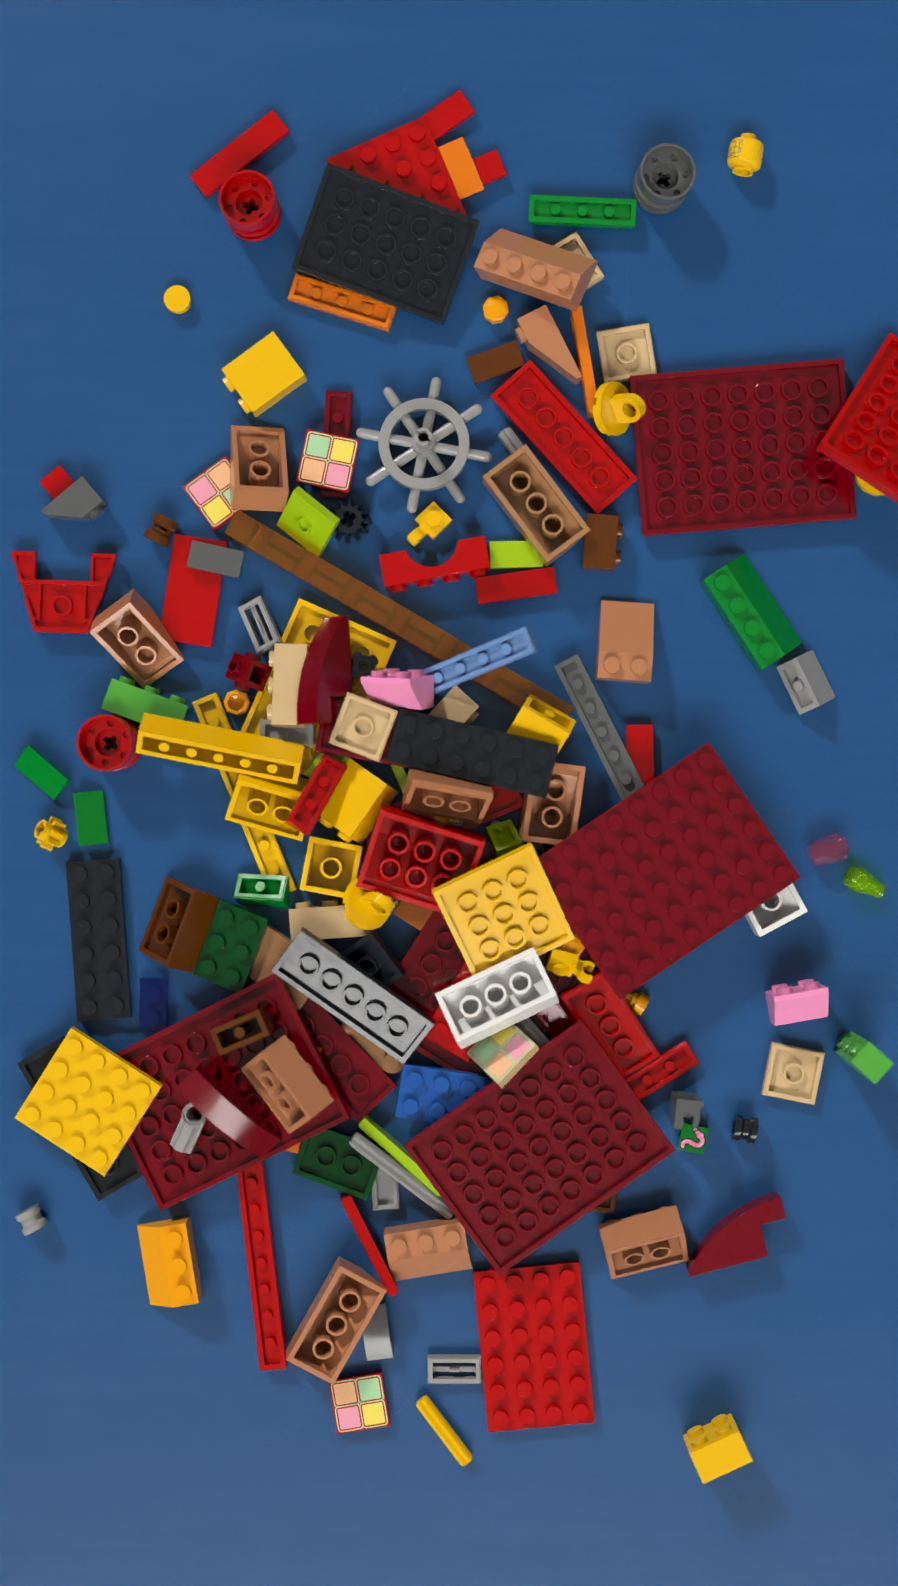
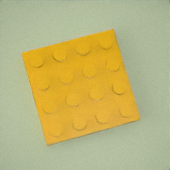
M530 842L431 890L472 976L534 947L537 955L540 956L575 939Z
M73 1026L18 1111L15 1119L105 1176L163 1084Z

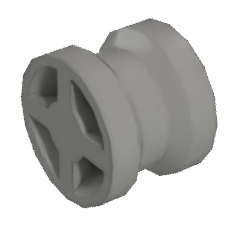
M39 1203L15 1216L16 1221L20 1222L23 1226L22 1232L24 1236L35 1232L49 1223L47 1218L42 1217Z

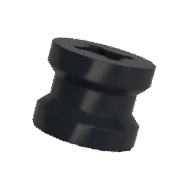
M735 1114L731 1128V1140L739 1141L741 1139L746 1140L748 1144H754L758 1132V1118L751 1117L747 1119L740 1114Z

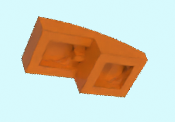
M463 137L438 147L460 200L484 190Z

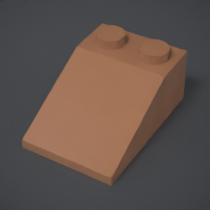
M231 425V509L283 512L289 494L284 428Z
M132 589L96 616L92 622L89 631L91 635L143 689L146 685L149 686L184 660V656L152 607L135 589Z
M601 600L595 680L645 684L651 682L654 604Z
M555 763L547 799L524 794L517 831L522 841L556 845L577 831L585 766Z

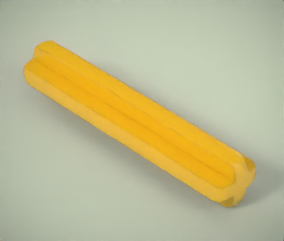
M427 1395L421 1397L416 1402L418 1410L461 1466L470 1463L473 1457L471 1452Z

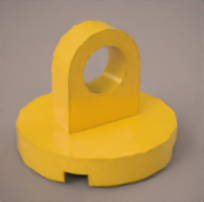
M606 382L600 385L595 393L594 398H597L596 405H593L592 409L594 422L599 431L607 434V436H620L625 433L630 423L638 421L646 412V405L643 399L634 393H629L621 382ZM631 405L635 408L636 412L632 411Z
M356 878L347 886L343 895V903L345 904L344 915L352 926L363 930H374L386 922L394 910L395 904L392 901V897L356 887L358 880Z

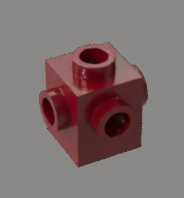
M246 651L245 656L234 652L228 664L225 677L234 681V687L248 692L250 687L263 692L273 667L260 662L261 657Z

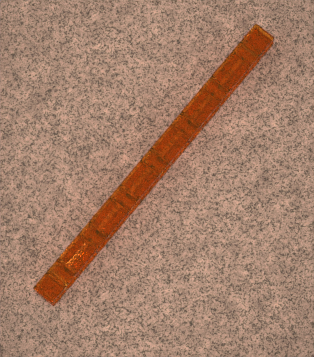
M237 510L224 532L227 537L441 662L473 649L472 646ZM506 666L471 679L519 708H522L530 693L567 716L570 715L574 708L571 704Z

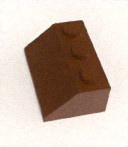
M166 876L139 951L169 968L193 973L221 898L204 889Z

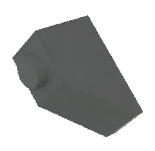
M81 476L41 511L50 519L88 522L90 519L92 521L98 519L105 512L104 508L107 506V503L88 480Z

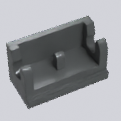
M671 1090L668 1120L674 1129H682L684 1124L683 1118L689 1120L693 1116L692 1126L696 1128L700 1121L701 1107H704L703 1099L698 1093Z

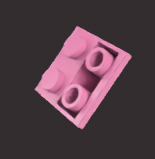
M385 668L384 670H372L371 675L361 677V683L369 699L373 702L389 708L423 710L434 707V675H425L422 669L400 671L399 668Z
M814 979L798 981V986L777 984L771 986L772 990L765 991L770 1023L774 1026L828 1017V987L820 984L818 981L814 982Z

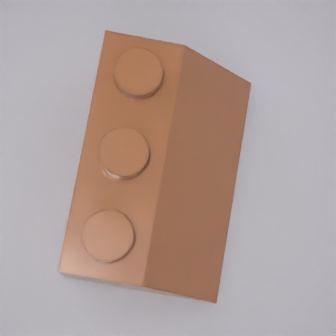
M409 769L404 784L402 810L481 824L493 799V791L490 785L443 774L430 773L422 769Z
M283 1035L241 1068L242 1072L289 1134L312 1119L334 1101L330 1096L328 1088L321 1084L315 1076L312 1067L303 1060L295 1044L286 1035Z
M676 1205L670 1207L663 1206L654 1211L635 1213L630 1217L618 1220L610 1219L605 1223L598 1224L611 1280L689 1261L685 1233Z
M453 1216L451 1219L440 1218L385 1227L384 1241L388 1264L394 1281L472 1269L467 1233L456 1216Z

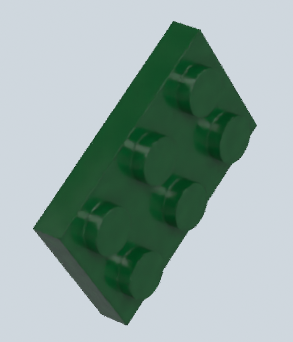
M220 899L193 974L235 992L245 989L271 918L225 899Z
M329 1128L303 1141L292 1173L367 1201L379 1167L350 1146L349 1139L352 1137L351 1135ZM376 1145L378 1148L385 1152V1150L381 1146Z

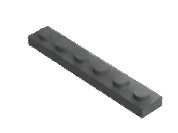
M576 654L554 667L621 800H623L645 784L580 655Z

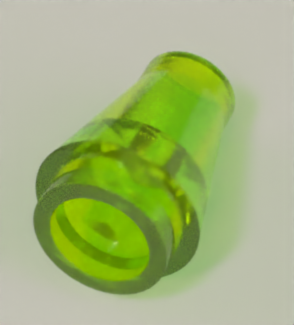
M852 866L844 877L843 883L850 891L874 896L879 899L886 890L885 884L881 883L861 866L858 868Z

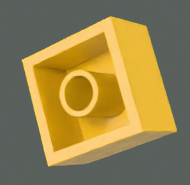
M309 836L300 890L343 898L347 886L359 877L364 845Z
M731 1413L728 1415H717L710 1423L704 1426L696 1425L690 1428L687 1434L683 1435L690 1457L703 1484L753 1461Z

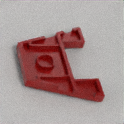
M11 551L34 632L90 634L92 622L98 613L114 570L117 555L91 553L90 581L37 580L38 553L36 551Z

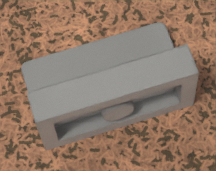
M813 650L776 667L799 715L835 698V694Z

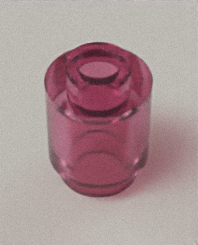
M838 833L812 841V844L807 846L808 855L814 866L819 864L820 866H825L845 859L847 857L846 852L850 851L846 838L844 836L840 837Z

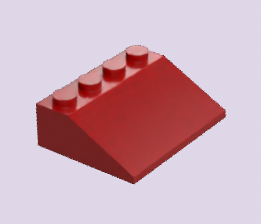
M381 803L356 887L379 892L395 899L441 912L431 890L477 868L485 846V835Z

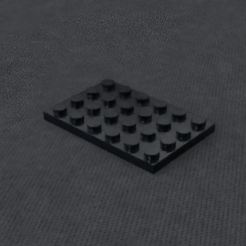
M327 162L292 269L443 326L480 221Z

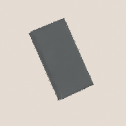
M192 540L186 566L192 569L240 579L245 552Z

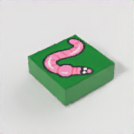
M684 1122L682 1129H680L677 1149L704 1155L709 1127L698 1125L696 1128H693L692 1123Z

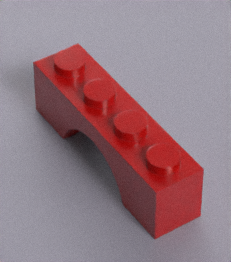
M485 535L458 540L452 557L447 562L434 567H427L416 563L405 550L379 555L384 586L386 590L391 589V593L406 591L407 586L417 584L418 588L429 587L436 580L443 579L444 583L456 582L460 580L459 576L470 575V578L482 577L486 575L485 571H490Z

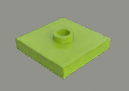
M298 486L293 490L277 526L318 558L323 554L340 519Z

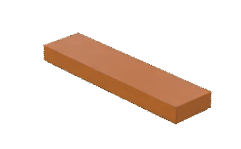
M295 273L287 297L288 301L386 332L390 331L397 309L345 288Z
M579 306L577 312L571 310L570 319L579 371L582 375L581 383L587 417L594 418L592 409L593 405H596L597 398H594L596 385L582 306Z

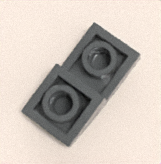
M386 1301L380 1302L362 1334L367 1361L394 1358Z

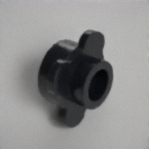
M361 652L354 653L352 656L353 666L351 668L352 678L371 675V671L375 670V665L378 664V658L375 655H362ZM362 664L366 665L365 669L361 668Z

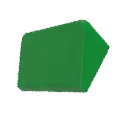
M28 745L14 765L53 800H56L72 781L32 745Z
M104 790L73 793L79 846L109 843Z
M239 873L233 898L240 905L289 908V876Z

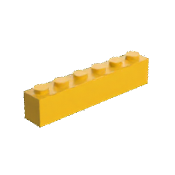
M144 712L138 731L136 753L297 785L305 744Z

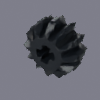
M348 498L347 506H344L342 500H338L337 503L340 509L337 510L332 506L329 509L330 512L340 519L334 531L337 532L335 539L340 541L345 535L346 544H350L351 536H354L355 540L360 542L361 538L358 533L361 532L367 536L369 531L363 526L372 525V520L365 518L370 514L369 509L360 511L363 507L362 501L357 502L355 507H353L352 498ZM350 515L351 519L353 516L356 517L353 520L354 525L348 527L347 523L345 526L343 525L346 522L345 517Z

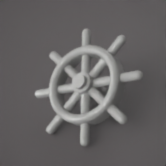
M439 377L432 378L428 398L412 399L404 403L400 401L391 387H385L383 394L394 410L385 419L381 430L377 431L366 428H358L356 430L358 438L378 442L379 454L383 467L366 478V484L374 486L390 475L397 483L410 489L407 503V511L409 513L417 511L421 491H433L445 486L457 503H463L465 495L455 482V479L462 472L467 459L490 462L492 460L490 452L469 448V434L465 423L482 412V406L475 404L459 415L451 406L438 400L442 383ZM425 412L422 428L419 429L410 414ZM435 414L449 421L432 433ZM402 421L412 437L392 434L396 425ZM456 431L459 446L439 443L440 440ZM390 444L409 447L407 451L392 459ZM436 453L456 456L452 465L446 469ZM416 457L413 476L406 474L400 469V467ZM427 460L438 474L437 476L423 478Z

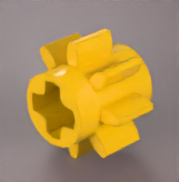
M53 816L50 817L49 822L44 819L41 820L34 830V837L37 838L36 843L40 844L41 848L50 852L54 846L57 848L62 847L68 838V831L65 829L66 824Z

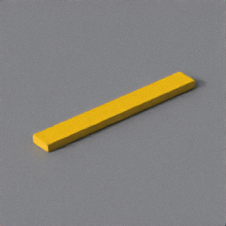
M217 692L192 702L200 724L233 730ZM219 769L231 798L238 773ZM242 825L261 874L289 876V892L297 890L275 834Z

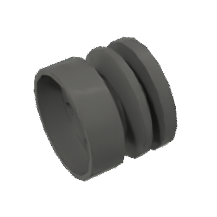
M662 143L652 147L644 155L632 181V192L635 199H637V203L644 210L653 214H667L675 211L683 203L696 179V165L692 156L683 147L672 143Z

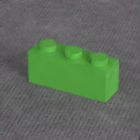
M121 675L119 680L111 679L101 709L139 723L142 721L144 712L186 721L190 706L185 705L186 699L172 694L170 699L160 696L161 690L148 685L143 690L134 686L136 681Z
M852 1031L849 1034H843L836 1042L838 1047L834 1051L858 1073L874 1084L894 1064L871 1042Z

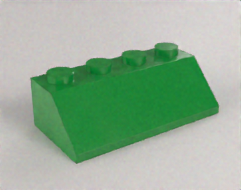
M745 554L726 564L699 583L757 672L765 669L803 643Z

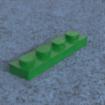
M530 195L528 225L635 229L637 199Z

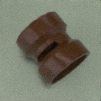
M155 512L152 517L153 523L150 528L146 529L143 536L167 548L170 543V535L177 530L179 524ZM156 526H159V527H161V528L167 530V532L161 530L160 528H158V527H156Z

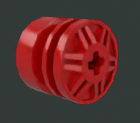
M242 170L233 173L224 181L219 192V204L233 233L237 237L249 242H259L268 239L274 234L281 223L282 210L273 185L267 177L254 170Z
M100 714L90 718L81 726L77 735V749L80 758L86 765L95 770L121 771L130 768L141 756V754L136 753L139 727L134 721L123 716ZM111 738H117L115 741L118 745L117 748H111L113 745L110 741Z

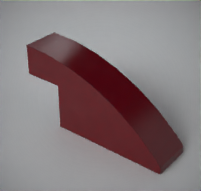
M348 615L325 618L312 639L304 660L298 687L297 725L332 723L331 698L346 697L347 692L352 693Z
M201 1065L196 1067L176 1086L182 1095L216 1127L260 1158H263L282 1139L228 1080L219 1085Z
M773 1192L758 1197L740 1206L718 1222L699 1242L689 1257V1261L685 1265L689 1276L692 1277L768 1257L760 1225L786 1218L781 1197L778 1193Z

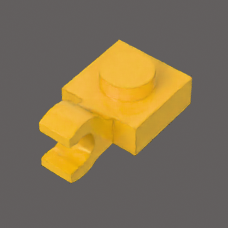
M433 501L414 519L418 527L407 536V541L415 547L426 535L434 540L452 522V519Z
M555 948L547 959L545 970L551 971L558 976L571 977L572 974H575L580 982L590 984L593 976L586 974L584 970L592 972L595 963L578 960L579 955Z

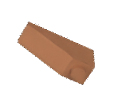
M544 305L518 318L517 328L514 331L520 344L525 342L528 350L575 385L580 383L582 375L547 306Z

